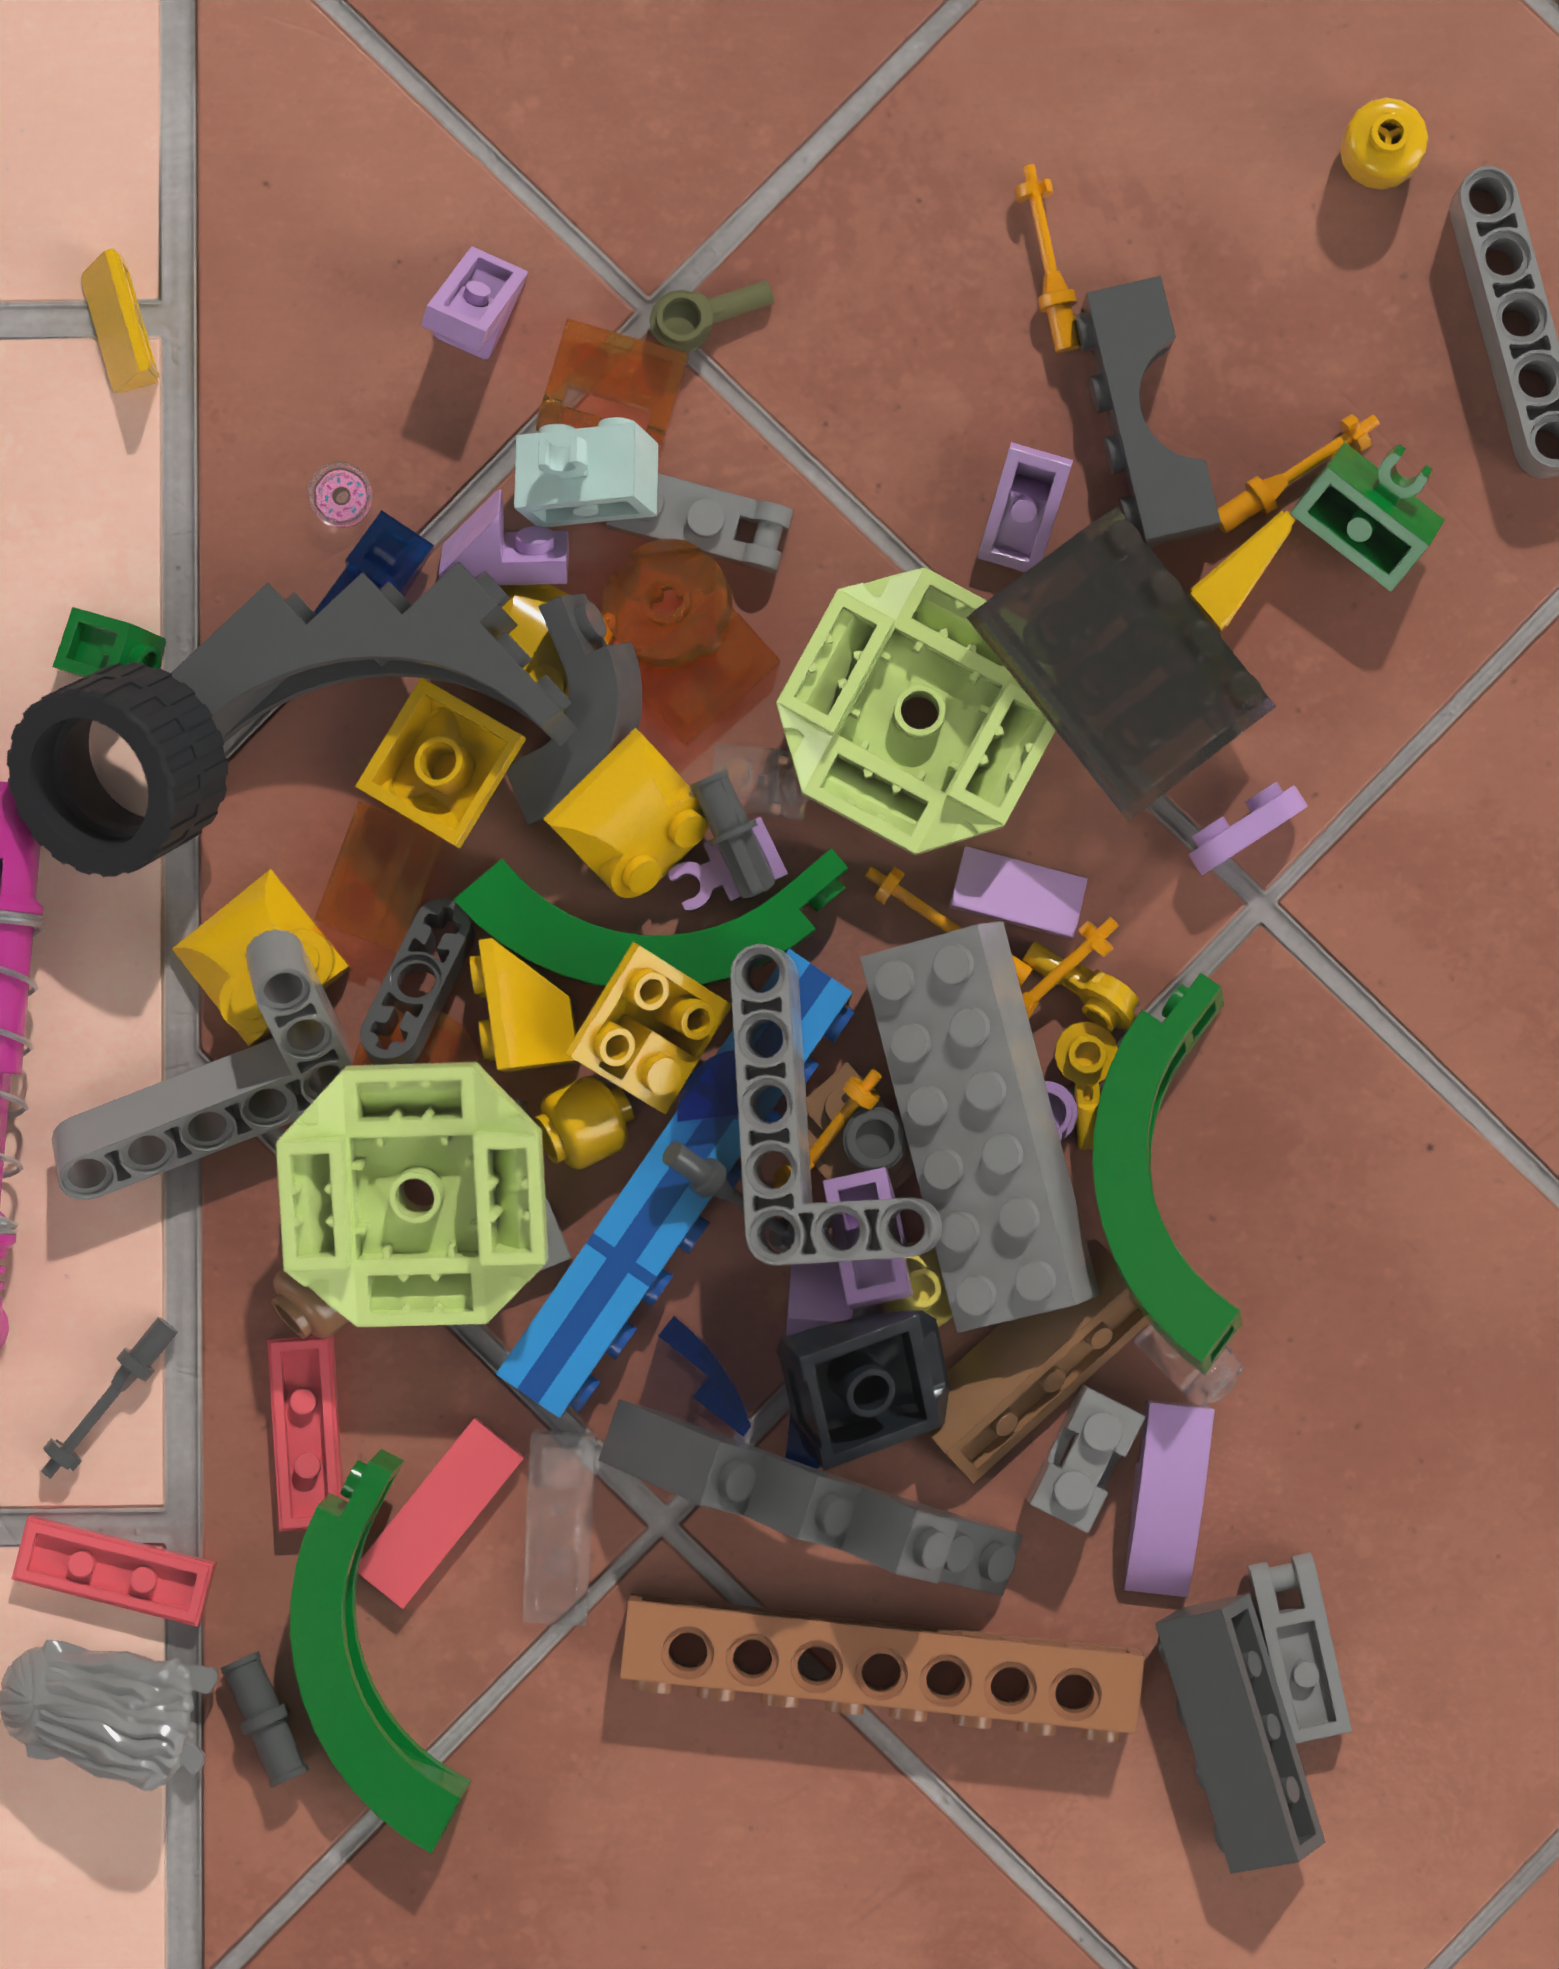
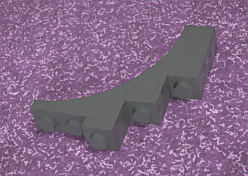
M460 562L456 563L413 605L390 581L379 589L363 572L318 614L295 591L285 599L267 582L171 672L173 678L181 683H186L195 691V696L201 703L206 704L213 715L212 719L217 729L221 731L224 743L260 716L298 696L343 682L390 676L428 678L454 683L484 693L512 707L531 720L560 747L579 730L563 712L572 704L570 699L547 675H544L536 683L523 669L532 659L509 635L518 626L502 608L511 598L486 571L482 572L475 579Z
M620 1399L618 1400L598 1459L600 1462L698 1505L745 1516L795 1539L842 1550L895 1574L936 1584L942 1581L999 1596L1004 1594L1009 1576L1014 1569L1015 1558L1023 1535L1007 1528L887 1493L743 1443L667 1412Z

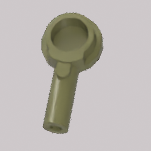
M764 280L707 299L701 292L670 291L660 297L652 307L649 320L651 334L657 344L667 351L678 354L693 352L702 347L709 338L712 324L774 304L771 287L768 281Z

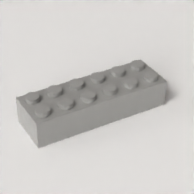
M1003 921L976 924L860 957L922 1199L932 1204L941 1217L942 1233L935 1246L957 1333L1074 1306L1099 1296L1100 1292Z

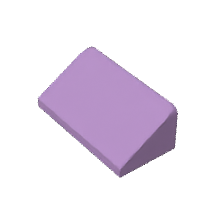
M965 846L949 908L1072 940L1077 929L1088 878Z

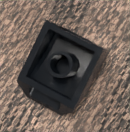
M915 1310L868 1315L822 1325L780 1338L776 1352L781 1363L792 1413L791 1419L804 1449L824 1471L940 1428L944 1424L950 1384L937 1320L926 1312Z

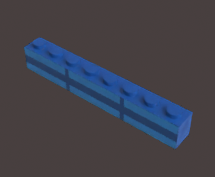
M788 949L786 953L796 963L799 974L806 1084L819 1065L809 1056L824 1036L834 1043L854 1015L855 1011L845 1005L853 992L791 949ZM778 965L759 991L760 993L768 992L776 986L780 975ZM766 1022L757 1029L754 1036V1044L758 1053L764 1058L773 1057L783 1046V1033L775 1022ZM734 1029L496 1373L497 1376L558 1418L564 1414L568 1406L580 1413L601 1382L591 1375L605 1353L613 1359H617L637 1330L634 1325L628 1322V1319L641 1300L653 1307L674 1276L664 1269L678 1247L689 1254L710 1224L708 1220L700 1215L713 1196L702 1198L690 1189L689 1180L663 1163L662 1158L666 1148L671 1143L678 1141L703 1159H716L726 1167V1178L733 1188H735L742 1177V1166L736 1163L741 1157ZM776 1086L768 1087L758 1099L759 1114L769 1123H775L783 1117L773 1110L784 1094Z

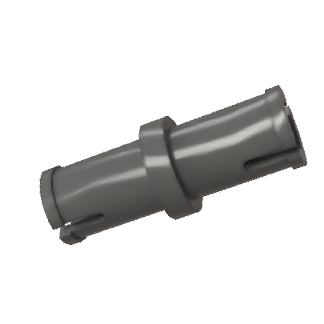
M257 1651L220 1669L222 1674H225L244 1719V1722L239 1724L243 1736L250 1733L272 1788L310 1769L308 1764L304 1762L286 1720V1717L291 1715L287 1703L280 1705L260 1659V1652Z

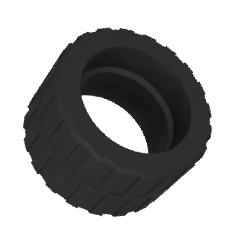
M135 662L128 665L117 663L106 666L41 697L40 701L31 704L23 713L20 723L15 725L11 735V747L7 751L10 794L14 796L17 805L16 810L22 822L26 823L32 832L31 836L36 842L52 853L51 856L62 864L74 867L78 872L88 875L93 873L100 874L102 877H116L124 872L127 874L132 873L201 834L202 829L213 822L218 814L217 809L220 803L224 801L227 790L225 781L228 774V759L225 758L223 745L225 743L221 731L217 729L212 719V713L206 704H202L195 696V691L186 683H181L173 678L171 673L161 668L154 669L146 664ZM92 721L99 722L116 732L126 741L137 756L145 775L148 791L145 817L132 813L118 804L100 783L93 768L89 752V733Z

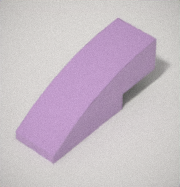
M1145 1399L1144 1416L1146 1417L1142 1426L1139 1462H1136L1123 1585V1590L1188 1597L1200 1530L1215 1409L1209 1406Z

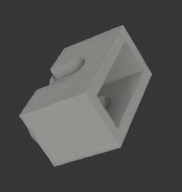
M1082 1384L1025 1499L1030 1505L1089 1533L1108 1494L1105 1489L1109 1477L1121 1456L1126 1457L1146 1416ZM1075 1432H1076V1436H1075L1074 1442H1073V1444H1072V1446H1071V1448H1070V1450H1069V1452H1068V1454H1067V1456H1066L1064 1462H1063L1062 1465L1059 1467L1060 1462H1061V1459H1062V1457H1063V1454H1064V1452H1065V1450H1066V1448H1067V1446H1068V1444H1069L1071 1438L1073 1437V1435H1074Z

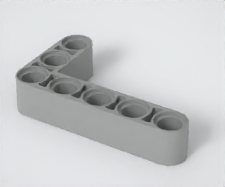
M1494 166L1480 167L1470 172L1453 195L1450 203V218L1516 460L1520 468L1530 476L1539 479L1553 478L1559 476V459L1544 457L1536 447L1535 437L1537 432L1548 431L1554 433L1559 438V341L1517 187L1512 177L1504 170ZM1483 190L1491 194L1497 203V212L1494 214L1477 212L1469 201V192ZM1499 250L1506 253L1513 262V274L1499 275L1489 269L1486 263V252ZM1510 310L1522 313L1530 324L1529 335L1518 337L1509 333L1502 323V313ZM1522 371L1538 373L1546 383V395L1534 398L1523 392L1519 385V373Z
M284 930L263 932L249 943L245 953L256 1003L274 1038L84 1111L59 1123L53 1131L51 1140L59 1185L66 1195L79 1200L99 1198L292 1123L303 1114L346 1066H354L346 1034L302 942L296 935Z
M762 944L746 947L737 954L733 961L730 976L745 1232L748 1248L755 1258L766 1264L773 1265L908 1258L929 1252L936 1246L941 1237L942 1221L935 1207L924 1199L896 1198L812 1203L800 988L797 966L791 956L781 949ZM771 957L778 964L780 971L779 981L770 991L760 993L756 991L751 983V969L761 958ZM773 1021L782 1030L784 1037L783 1046L773 1057L764 1058L755 1048L754 1036L761 1025ZM772 1086H776L783 1091L788 1103L786 1113L775 1123H769L764 1120L758 1110L760 1095L764 1090ZM774 1151L784 1154L791 1165V1176L781 1188H773L768 1185L761 1171L762 1163L766 1156ZM907 1208L918 1212L924 1219L926 1226L925 1235L915 1246H907L901 1243L895 1236L893 1229L894 1220L897 1215ZM842 1212L852 1215L860 1227L859 1240L849 1250L836 1246L831 1240L829 1233L833 1218ZM777 1216L789 1220L795 1231V1241L791 1249L785 1253H778L771 1249L765 1237L766 1227Z

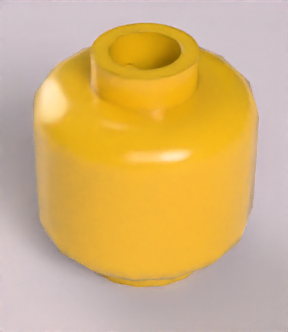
M1386 97L1369 101L1355 112L1342 134L1340 153L1343 166L1352 179L1365 187L1383 190L1399 186L1412 176L1426 154L1428 134L1425 121L1414 107L1403 100Z
M588 1075L546 1094L540 1104V1115L534 1117L533 1121L542 1130L543 1149L551 1161L556 1164L563 1161L568 1167L579 1170L621 1151L628 1139L626 1123L632 1121L634 1115L625 1093L619 1086L609 1089L601 1079Z

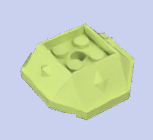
M925 567L868 583H860L838 589L776 702L802 795L914 856L1003 828L1066 713L1038 628ZM922 697L932 702L937 710L936 722L926 729H915L907 725L901 715V707L907 700Z
M477 1062L346 1066L276 1142L284 1271L304 1287L308 1286L330 1307L357 1327L487 1324L548 1260L542 1130ZM408 1179L425 1181L433 1190L434 1203L421 1206L411 1202L404 1192V1181Z

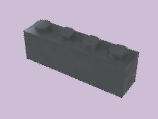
M1247 1593L1185 1606L1155 1623L1158 1632V1650L1162 1661L1169 1668L1177 1695L1176 1707L1178 1717L1182 1725L1187 1728L1196 1757V1776L1200 1786L1206 1791L1215 1820L1214 1834L1217 1845L1225 1853L1230 1873L1298 1863L1326 1842L1251 1595Z

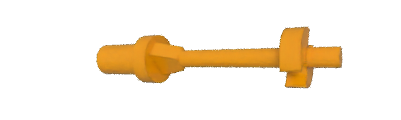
M1029 164L1022 167L1025 182L1015 186L1014 191L1017 202L1024 203L1027 200L1030 201L1045 271L1043 295L1038 297L1039 308L1041 312H1047L1055 352L1066 353L1080 348L1072 306L1077 304L1075 290L1067 287L1060 271H1057L1042 199L1054 193L1051 179L1044 178L1038 182L1035 164Z
M1350 414L1339 421L1343 432L1341 436L1283 474L1265 479L1255 476L1247 481L1244 492L1218 508L1221 521L1218 527L1226 534L1259 511L1266 515L1277 508L1275 500L1290 483L1332 457L1344 442L1348 445L1352 443V447L1358 453L1370 447L1372 443L1368 432L1380 425L1377 417L1373 414L1359 423V419L1355 415Z
M871 866L865 875L867 879L880 887L873 898L884 905L892 895L946 933L962 929V927L900 886L899 882L905 873L894 867L889 875L886 876ZM1012 955L1021 987L1033 968Z
M1109 917L1099 928L1087 920L1078 929L1086 940L1030 992L1022 994L1028 1019L1039 1004L1038 1001L1088 954L1095 950L1102 957H1105L1114 949L1113 945L1106 940L1119 927L1112 917Z
M872 1069L864 1080L851 1076L844 1085L843 1090L850 1098L810 1148V1170L859 1106L872 1110L878 1103L880 1096L873 1088L882 1076L876 1070ZM786 1164L780 1166L774 1174L777 1182L773 1188H781L787 1183L791 1176V1166Z

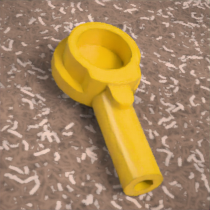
M1036 941L1029 948L1022 961L1046 977L1064 959ZM1079 964L1057 983V985H1063L1080 997L1084 1003L1082 1012L1087 1019L1098 1023L1109 1031H1113L1115 1027L1128 1030L1136 1019L1134 1011L1140 1005L1138 996L1122 981L1105 974L1099 969L1092 971L1086 966Z
M1087 1021L1074 1023L1063 1030L1055 1043L1054 1050L1056 1066L1064 1077L1074 1082L1075 1102L1077 1104V1149L1082 1150L1093 1149L1094 1127L1100 1099V1082L1107 1077L1109 1067L1118 1050L1116 1040L1108 1029L1098 1023Z

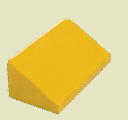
M114 248L105 250L84 270L81 275V282L111 387L115 393H123L158 383L160 376L128 264Z

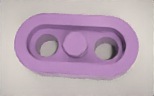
M1276 781L1245 802L1251 813L1230 826L1223 816L1192 836L1191 838L1198 848L1189 853L1188 856L1200 875L1203 876L1307 808L1308 804L1296 786L1293 785L1283 792Z

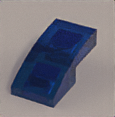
M381 510L346 558V568L314 612L318 614L362 572L379 589L390 581L405 597L434 550V545Z
M675 1313L658 1336L708 1375L692 1397L741 1436H744L750 1429L752 1422L734 1380L711 1347L690 1325Z

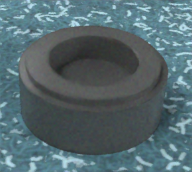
M874 1107L872 1110L864 1108L856 1112L848 1120L843 1131V1147L848 1158L855 1165L870 1171L883 1167L888 1169L901 1159L906 1150L907 1137L903 1122L894 1112L886 1108Z

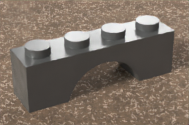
M1161 276L1086 293L1082 304L1083 313L1075 314L1074 319L1082 352L1092 350L1098 374L1089 376V383L1096 412L1107 411L1112 435L1104 437V447L1111 473H1122L1127 497L1119 498V510L1126 535L1136 534L1140 550L1214 533L1221 521L1206 460L1185 457L1169 450L1151 433L1141 412L1139 392L1142 376L1157 359L1170 351L1176 338Z

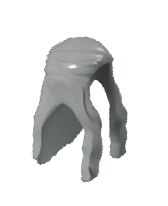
M46 1640L43 1647L28 1649L20 1657L16 1658L12 1665L8 1666L1 1682V1718L9 1735L26 1745L28 1757L42 1760L63 1757L96 1777L125 1781L143 1791H154L159 1786L165 1785L180 1766H184L192 1776L203 1767L206 1759L205 1753L198 1746L184 1745L185 1735L190 1726V1712L194 1707L191 1693L195 1690L203 1694H210L218 1681V1671L216 1667L182 1665L176 1657L168 1661H155L128 1651H91L65 1641Z

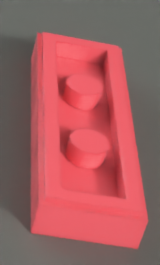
M313 1335L306 1338L299 1336L267 1339L280 1532L307 1530L317 1505L330 1493L344 1500V1496L340 1495L343 1487L334 1335L329 1338H318Z
M475 1417L360 1559L358 1574L401 1609H404L525 1456Z
M30 1515L26 1520L11 1580L198 1627L201 1625L217 1562Z

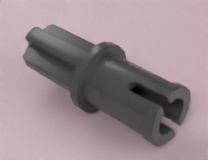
M725 769L689 786L694 791L714 836L713 839L708 840L710 845H718L739 894L743 898H749L770 889L775 885V878L752 829L758 826L756 820L749 822L728 777L729 773Z

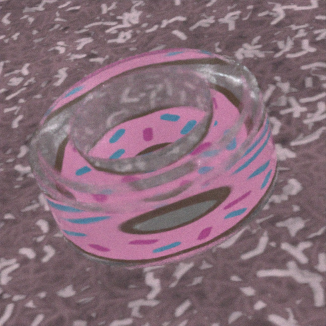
M332 462L318 469L311 478L308 486V500L312 510L322 522L336 528H347L358 524L368 515L373 503V490L368 478L358 467L347 462Z

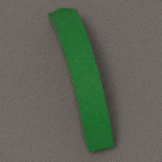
M831 848L783 890L743 916L715 927L674 935H639L619 932L593 925L574 917L551 904L531 889L510 868L503 858L453 900L477 925L506 948L534 965L564 978L605 988L634 942L706 987L730 981L733 961L737 954L748 946L756 944L769 945L787 952L788 949L793 950L813 935L816 928L801 911L810 904L818 913L840 895L846 887L839 879L847 873L848 867ZM771 957L761 958L753 965L751 972L771 963L774 959Z
M1200 973L1190 987L1181 984L1170 996L1162 1011V1016L1166 1018L1163 1023L1144 1010H1141L1125 1034L1109 1067L1099 1099L1094 1127L1093 1173L1096 1200L1104 1233L1119 1274L1133 1300L1155 1331L1178 1355L1205 1376L1242 1326L1241 1311L1209 1287L1190 1267L1176 1248L1157 1208L1151 1173L1154 1130L1165 1093L1187 1054L1224 1006L1222 987Z
M381 1449L369 1460L368 1464L358 1460L353 1466L340 1492V1495L348 1498L349 1501L347 1502L330 1493L317 1505L304 1535L295 1567L290 1601V1638L294 1670L301 1697L314 1731L338 1772L355 1794L380 1819L401 1836L432 1854L448 1827L471 1780L434 1758L401 1727L375 1687L364 1659L356 1618V1584L359 1563L366 1538L375 1517L404 1460Z

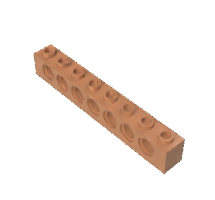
M630 1594L620 1679L633 1680L632 1689L645 1693L670 1694L672 1684L697 1687V1697L710 1700L734 1701L736 1691L761 1694L762 1704L774 1707L798 1708L800 1698L826 1701L825 1710L839 1714L862 1715L864 1705L888 1707L890 1708V1718L904 1721L925 1722L928 1718V1712L953 1714V1724L962 1727L989 1729L992 1726V1719L1018 1721L1017 1731L1027 1734L1053 1736L1056 1735V1726L1082 1728L1081 1738L1087 1740L1117 1743L1120 1742V1733L1137 1734L1145 1656L1139 1648ZM682 1633H694L704 1640L707 1646V1654L701 1662L695 1665L681 1664L672 1656L670 1650L672 1640ZM746 1640L763 1642L769 1648L772 1655L769 1664L758 1672L743 1670L734 1659V1652L738 1645ZM823 1647L833 1654L836 1662L829 1675L821 1679H812L801 1672L798 1667V1660L801 1654L808 1648ZM875 1654H888L899 1664L897 1677L887 1685H873L862 1674L864 1663ZM944 1660L955 1662L963 1670V1677L959 1686L947 1693L933 1690L926 1681L929 1669L935 1663ZM1004 1668H1017L1026 1675L1027 1682L1024 1691L1018 1697L1010 1700L1001 1699L994 1695L991 1691V1682L995 1674ZM1072 1674L1084 1676L1090 1682V1692L1083 1703L1071 1707L1065 1706L1056 1700L1055 1692L1057 1685L1064 1677Z

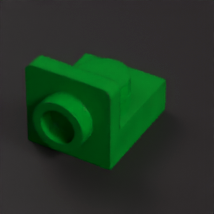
M72 607L52 667L82 678L106 666L117 663L122 665H128L132 662L143 663L150 668L157 669L161 668L166 639L134 624Z

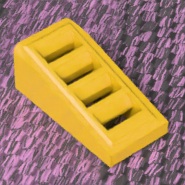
M1281 511L1193 586L1184 596V603L1214 637L1229 625L1292 530L1295 519L1288 511L1285 513Z

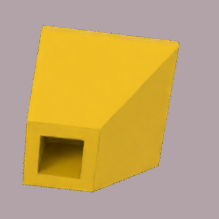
M492 938L479 940L481 955L470 957V969L475 995H479L480 998L487 997L490 1019L479 1021L484 1059H489V1061L496 1060L497 1070L505 1073L577 1063L578 1061L565 1054L577 1035L573 999Z
M633 942L565 1054L666 1115L732 1007V1004Z

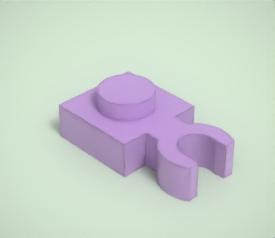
M760 816L754 819L758 826L752 829L776 882L788 876V873ZM709 841L703 843L710 859L709 862L702 865L695 862H682L668 872L671 882L679 880L683 876H693L700 882V891L697 896L682 903L685 912H693L703 908L710 901L713 891L721 887L724 888L730 903L742 898L717 844L711 846Z

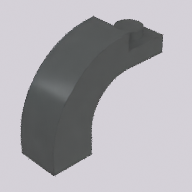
M585 593L559 596L538 606L567 675L569 699L572 704L567 708L566 715L579 730L561 747L551 739L536 751L514 760L506 772L528 825L545 821L543 818L634 728L638 730L640 725L642 681L638 659L632 642L613 645L606 644L604 639L606 636V625L599 609L592 602L588 601Z

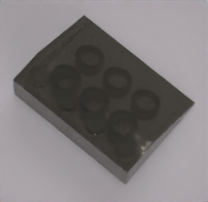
M1118 507L1082 529L967 617L968 621L1128 822L1234 742L1276 707L1264 692L1258 680L1249 673L1222 639L1219 631L1209 623L1182 589L1179 581L1166 569L1143 540L1137 528L1127 520Z

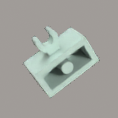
M612 417L602 419L596 427L578 429L565 424H548L542 426L539 429V433L516 435L514 508L535 526L554 527L657 516L658 443L635 421L627 418Z

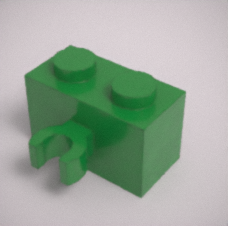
M1344 442L1309 485L1290 514L1392 592L1428 549L1445 519L1415 497V495L1422 491L1429 480L1432 468L1426 464L1417 476L1405 478L1396 469L1397 462L1406 450L1401 444L1396 445L1387 453L1378 468Z

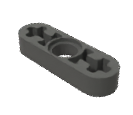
M434 899L419 909L362 1023L360 1039L366 1056L372 1065L414 1064L424 1048L475 939L470 916L453 899ZM448 921H452L456 929V935L445 933L442 936L437 947L439 961L431 955L436 945L432 927L443 929ZM423 971L435 977L436 982L433 989L425 996L412 998L400 991L403 980L411 973ZM396 1007L404 1013L400 1023L404 1042H392L386 1050L382 1048L379 1035L391 1036L399 1022Z

